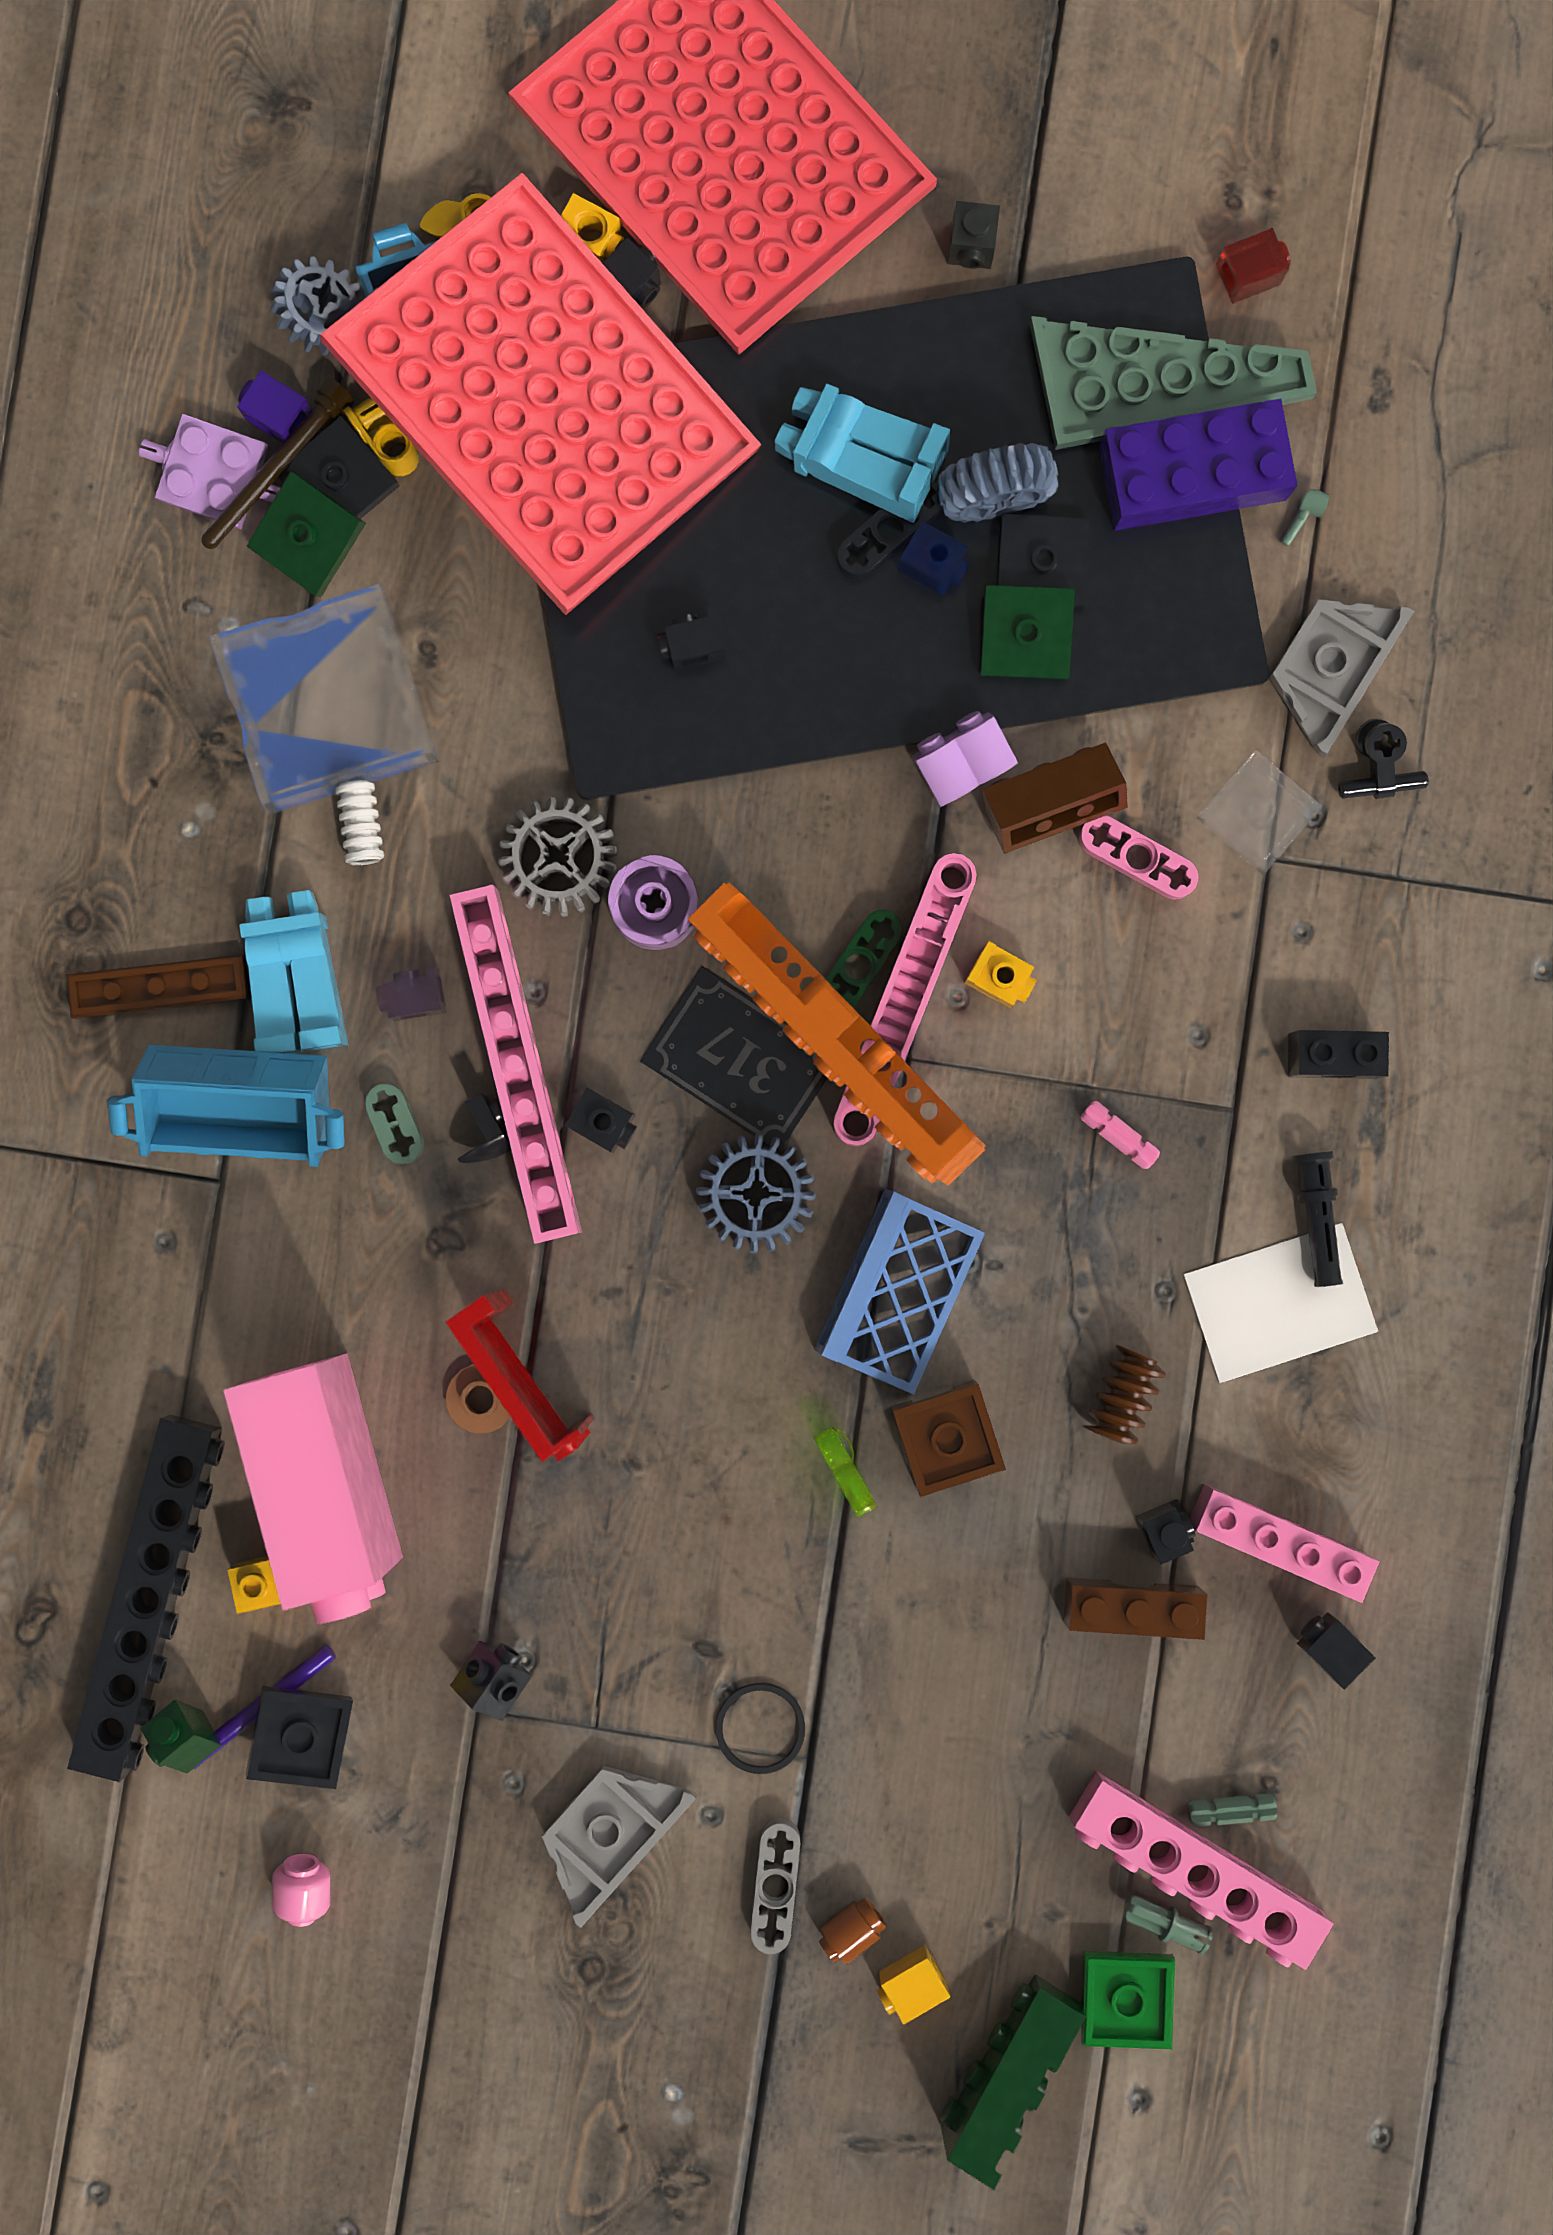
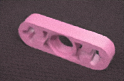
M1104 816L1082 826L1079 833V843L1088 855L1164 897L1173 900L1182 899L1197 886L1198 871L1191 861L1109 816ZM1101 825L1105 826L1108 829L1106 836L1116 843L1120 840L1121 835L1128 838L1119 849L1117 859L1110 855L1116 847L1106 842H1103L1099 847L1092 844L1094 836L1089 833L1090 828L1097 830ZM1140 845L1149 851L1150 863L1148 867L1138 870L1128 864L1126 853L1130 847ZM1160 856L1166 859L1161 868L1172 873L1178 868L1185 871L1182 878L1188 882L1187 886L1180 885L1176 889H1172L1169 886L1171 879L1161 872L1156 875L1155 880L1149 877V874L1157 867Z

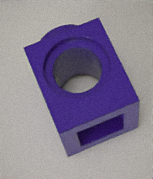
M261 370L255 380L251 379L243 386L239 394V404L237 406L248 423L282 444L312 410L305 397Z

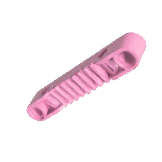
M947 854L935 864L871 1023V1027L904 1061L975 885L977 876L975 866L969 858L962 854ZM946 868H957L964 875V885L957 889L948 888L942 882L941 872ZM864 1041L861 1053L864 1054L875 1041ZM891 1060L880 1071H887L891 1066ZM901 1071L892 1074L891 1084L893 1087H895ZM846 1086L844 1093L849 1089L848 1086ZM843 1095L834 1116V1133L846 1145H864L876 1134L877 1129L874 1126L880 1120L876 1116L870 1119L863 1113L868 1122L866 1132L857 1137L846 1133L843 1127L845 1115L849 1112L860 1111Z

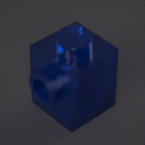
M922 521L900 559L898 571L944 596L950 584L958 588L970 567V564L964 561L968 546Z

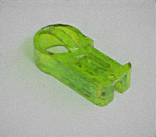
M831 1426L813 1436L856 1516L859 1518L877 1508L873 1496L853 1463L854 1450L850 1439L844 1432ZM837 1433L841 1434L849 1443L851 1457Z

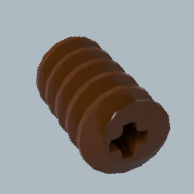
M1116 1345L1115 1348L1125 1356V1359H1111L1109 1361V1365L1118 1375L1103 1376L1102 1381L1111 1389V1392H1096L1095 1397L1104 1405V1409H1089L1088 1414L1098 1423L1097 1426L1083 1425V1427L1121 1444H1137L1139 1439L1129 1429L1130 1427L1144 1428L1146 1423L1136 1412L1152 1410V1405L1143 1398V1395H1158L1159 1389L1150 1381V1378H1165L1166 1373L1157 1365V1361Z

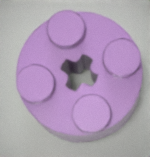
M649 855L629 863L618 871L609 889L608 904L615 925L629 942L644 949L662 950L677 946L693 930L694 925L688 918L699 908V898L691 876L682 865L667 857ZM655 893L660 894L665 907L663 909L657 908L654 913H649L648 907L643 901L645 899H653Z

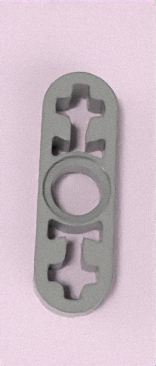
M783 1818L769 1821L762 1829L760 1836L751 1920V1940L753 1945L765 1954L781 1952L787 1947L791 1938L800 1854V1833L793 1822ZM777 1831H785L786 1839L793 1841L792 1844H785L783 1864L774 1863L775 1845L772 1842H768V1838H776ZM765 1860H768V1861L773 1862V1863H770V1864H766V1865H765V1864H764V1861H765ZM786 1863H792L791 1867L784 1865ZM773 1874L783 1876L789 1884L787 1892L781 1897H770L767 1895L762 1885L768 1876ZM763 1905L767 1908L759 1909V1906ZM787 1907L786 1912L780 1910L781 1908ZM768 1908L777 1909L776 1927L778 1930L783 1931V1933H776L772 1941L765 1940V1932L758 1931L759 1928H766Z

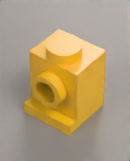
M988 941L964 984L1011 1008L1016 1000L1022 1003L1026 1002L1037 980L1030 977L1034 966L997 947L993 942ZM998 969H1009L1013 975L1012 981L1008 984L1001 983L997 979Z

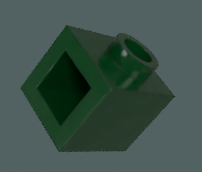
M176 1699L140 1728L148 1742L145 1746L146 1752L155 1764L160 1767L167 1766L187 1774L222 1746L203 1710Z

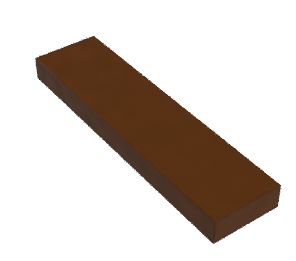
M243 955L66 974L72 1019L249 1000L246 962Z

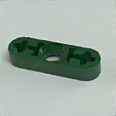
M888 910L872 912L865 919L827 976L826 980L836 991L840 987V984L832 982L836 975L846 985L859 989L855 996L849 990L843 996L853 1008L856 1007L899 942L902 935L900 919ZM884 920H887L891 923L889 931L894 937L891 940L885 937L880 940L875 950L883 952V955L880 959H877L869 949L857 946L856 944L860 939H863L868 945L875 932L870 925L873 922L881 924ZM853 955L866 957L871 966L869 975L861 980L849 977L845 971V963L849 957Z

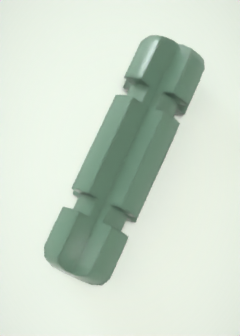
M1269 1793L1256 1794L1254 1799H1250L1248 1795L1214 1798L1212 1803H1208L1206 1799L1193 1800L1188 1804V1815L1190 1823L1194 1827L1211 1826V1822H1215L1217 1825L1253 1822V1818H1259V1821H1269L1277 1818V1804L1275 1797Z

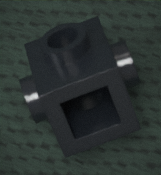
M479 1641L450 1686L472 1710L503 1721L532 1675L519 1663L522 1656L510 1646L500 1643L498 1647Z

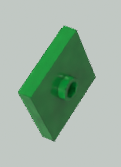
M1084 1951L1082 2008L1086 2018L1081 2026L1082 2046L1172 2050L1175 1958L1173 1954Z

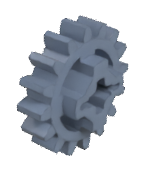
M310 257L306 267L296 259L293 261L290 269L283 268L270 292V296L274 298L270 312L281 315L276 324L278 329H290L289 342L293 343L300 338L305 341L304 350L306 352H310L313 345H318L322 355H328L329 350L320 341L321 333L363 301V298H356L360 291L359 284L353 283L349 285L346 281L349 275L348 270L345 269L337 274L333 271L334 265L331 260H328L325 267H319L315 257Z

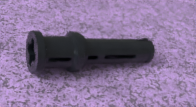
M1333 1151L1293 1155V1162L1298 1164L1301 1191L1297 1193V1198L1300 1200V1204H1305L1315 1281L1314 1287L1343 1284V1279L1341 1278L1332 1201L1336 1200L1338 1190L1332 1186L1329 1160L1334 1158Z

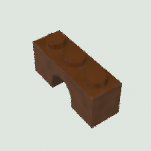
M1066 1577L1063 1622L1070 1631L1205 1640L1208 1594L1199 1586L1154 1583V1587H1130L1114 1584L1110 1580Z

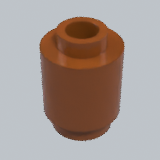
M865 1897L859 1903L852 1901L821 1926L820 1929L824 1937L819 1940V1943L834 1963L841 1959L848 1965L881 1938L880 1932L887 1928V1924L875 1906Z

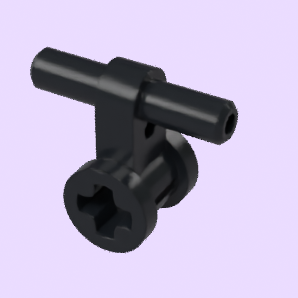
M1370 719L1359 727L1355 742L1360 753L1370 758L1371 778L1341 781L1338 785V793L1342 799L1373 795L1375 799L1394 797L1395 792L1424 789L1428 786L1429 779L1425 771L1395 774L1394 762L1403 756L1407 747L1406 735L1401 728L1382 719ZM1383 733L1388 736V739L1380 743V749L1374 747V742L1381 740Z

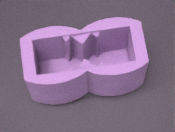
M979 711L970 713L956 723L958 729L950 735L942 737L941 733H937L924 739L917 745L919 751L912 758L940 807L962 797L980 784L999 776L1018 763L994 716L990 713L981 715Z

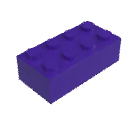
M1281 398L1105 429L1099 443L1114 531L1287 501L1298 486Z

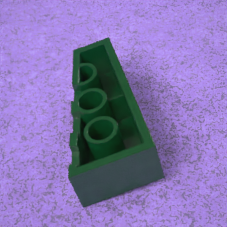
M1036 1974L1029 1985L1023 1983L1018 1988L1011 2002L1013 2011L1005 2023L1000 2021L993 2028L987 2042V2046L990 2048L981 2062L975 2060L971 2064L964 2077L963 2084L966 2085L957 2100L951 2098L940 2116L939 2122L942 2124L941 2130L947 2161L992 2190H995L1002 2174L996 2171V2166L1004 2151L1008 2150L1014 2154L1023 2137L1020 2135L1024 2122L1023 2115L1026 2110L1029 2112L1034 2109L1037 2110L1045 2095L1048 2079L1044 2076L1047 2070L1053 2073L1058 2071L1086 2018L1079 2001Z

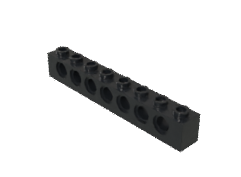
M175 1415L160 1418L67 1769L120 1782L131 1770L136 1771L140 1765L144 1753V1744L139 1743L142 1732L140 1728L151 1720L154 1715L156 1701L150 1698L154 1683L159 1684L166 1670L167 1657L162 1656L166 1639L171 1640L177 1628L179 1614L173 1613L177 1596L182 1597L189 1583L190 1570H186L185 1566L189 1552L194 1553L200 1541L202 1528L196 1526L200 1510H206L212 1496L213 1484L208 1483L212 1466H218L224 1450L225 1442L219 1439L221 1427ZM179 1456L188 1458L193 1464V1474L190 1479L181 1477L176 1471L175 1463ZM168 1499L176 1501L181 1507L182 1516L179 1522L169 1520L164 1513V1504ZM155 1543L163 1544L168 1548L170 1552L168 1565H162L154 1559L152 1550ZM143 1587H150L155 1590L159 1598L157 1608L148 1607L143 1603L141 1599ZM131 1631H139L145 1636L147 1640L145 1651L136 1650L131 1645ZM120 1674L128 1675L133 1679L135 1683L134 1694H127L120 1689L118 1685ZM108 1718L116 1719L122 1724L124 1729L123 1737L118 1738L109 1733L107 1729Z

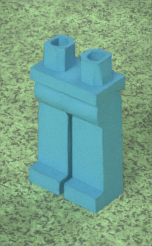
M826 384L822 393L800 387L793 402L792 415L804 419L808 423L804 431L784 423L775 438V451L794 461L795 472L806 477L810 473L812 476L914 523L930 490V483H933L949 450L950 429L934 423L931 428L872 408L864 405L852 396L838 394L839 388Z
M305 890L287 894L290 916L276 919L271 897L247 899L245 910L246 923L239 924L241 938H245V953L249 968L256 1038L253 1039L255 1051L295 1054L302 1053L304 1050L315 1051L349 1045L326 929H328L327 917L319 913L313 892Z

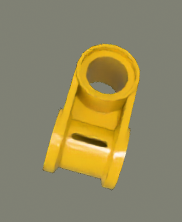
M371 397L354 408L347 406L343 409L363 442L369 445L375 456L391 475L406 476L416 469L419 463L418 450ZM395 444L406 445L405 450L396 457L387 456L391 446Z

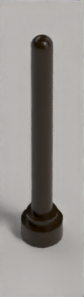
M327 378L316 391L318 397L314 400L316 406L202 535L201 541L204 547L207 549L216 548L329 418L335 419L338 415L344 416L345 412L343 409L347 406L352 407L355 400L341 384L332 378Z

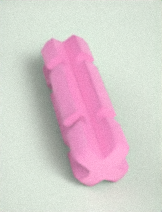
M1098 1101L1091 1102L1081 1115L1082 1121L1092 1129L1098 1128L1100 1130L1098 1134L1122 1153L1132 1155L1131 1160L1141 1168H1150L1159 1157V1150L1150 1142L1141 1141L1142 1136L1116 1115L1111 1117L1108 1114L1109 1110Z

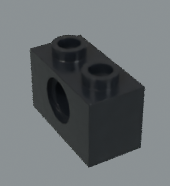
M1298 1030L1288 1034V1077L1378 1079L1388 1077L1389 1032Z

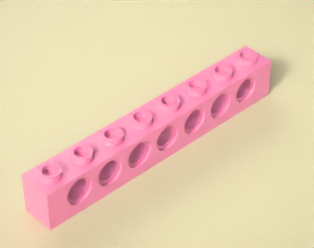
M489 885L450 895V900L534 1244L582 1233L500 893L494 885Z

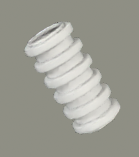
M366 780L344 782L335 788L336 795L341 797L337 801V807L343 811L339 815V821L345 825L341 828V835L346 837V840L343 842V849L348 850V854L345 855V862L350 863V865L373 864L384 858V851L379 850V846L383 843L382 838L377 836V833L381 830L380 824L375 823V819L379 817L377 810L373 809V806L377 804L376 797L371 796L375 786Z

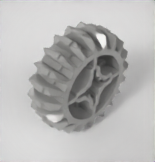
M549 797V810L543 812L538 801H534L531 803V808L536 815L529 819L525 812L519 810L516 816L523 826L519 829L512 824H507L505 830L515 837L514 842L509 840L500 841L499 847L506 852H511L512 855L499 858L498 864L500 867L513 868L514 870L506 873L502 879L505 884L520 882L512 891V895L516 899L523 897L528 892L530 893L525 904L530 910H533L539 901L543 900L542 913L544 915L550 916L553 904L558 903L560 915L566 917L569 913L568 902L574 901L575 907L581 913L585 911V905L581 898L586 894L594 903L600 901L599 895L593 889L596 884L603 889H610L611 883L601 876L602 872L610 874L617 872L615 864L605 861V858L618 855L617 847L611 845L603 846L604 843L614 837L611 829L597 832L605 820L599 814L587 821L591 808L586 803L580 807L577 813H574L575 802L573 798H566L563 810H558L556 798ZM554 823H567L580 829L575 833L570 832L563 838H554L548 835L542 828ZM532 837L540 847L541 855L539 860L533 865L534 870L526 875L523 855L525 847ZM590 838L594 847V861L590 872L585 877L576 866L575 860L577 854L583 849L582 845ZM544 842H547L553 849L556 848L559 852L565 849L569 850V853L564 855L573 872H569L564 865L561 866L558 862H554L551 865L548 864L547 861L553 859L549 855L550 851ZM561 875L568 878L575 887L564 891H548L537 885L542 880L546 882L553 876Z

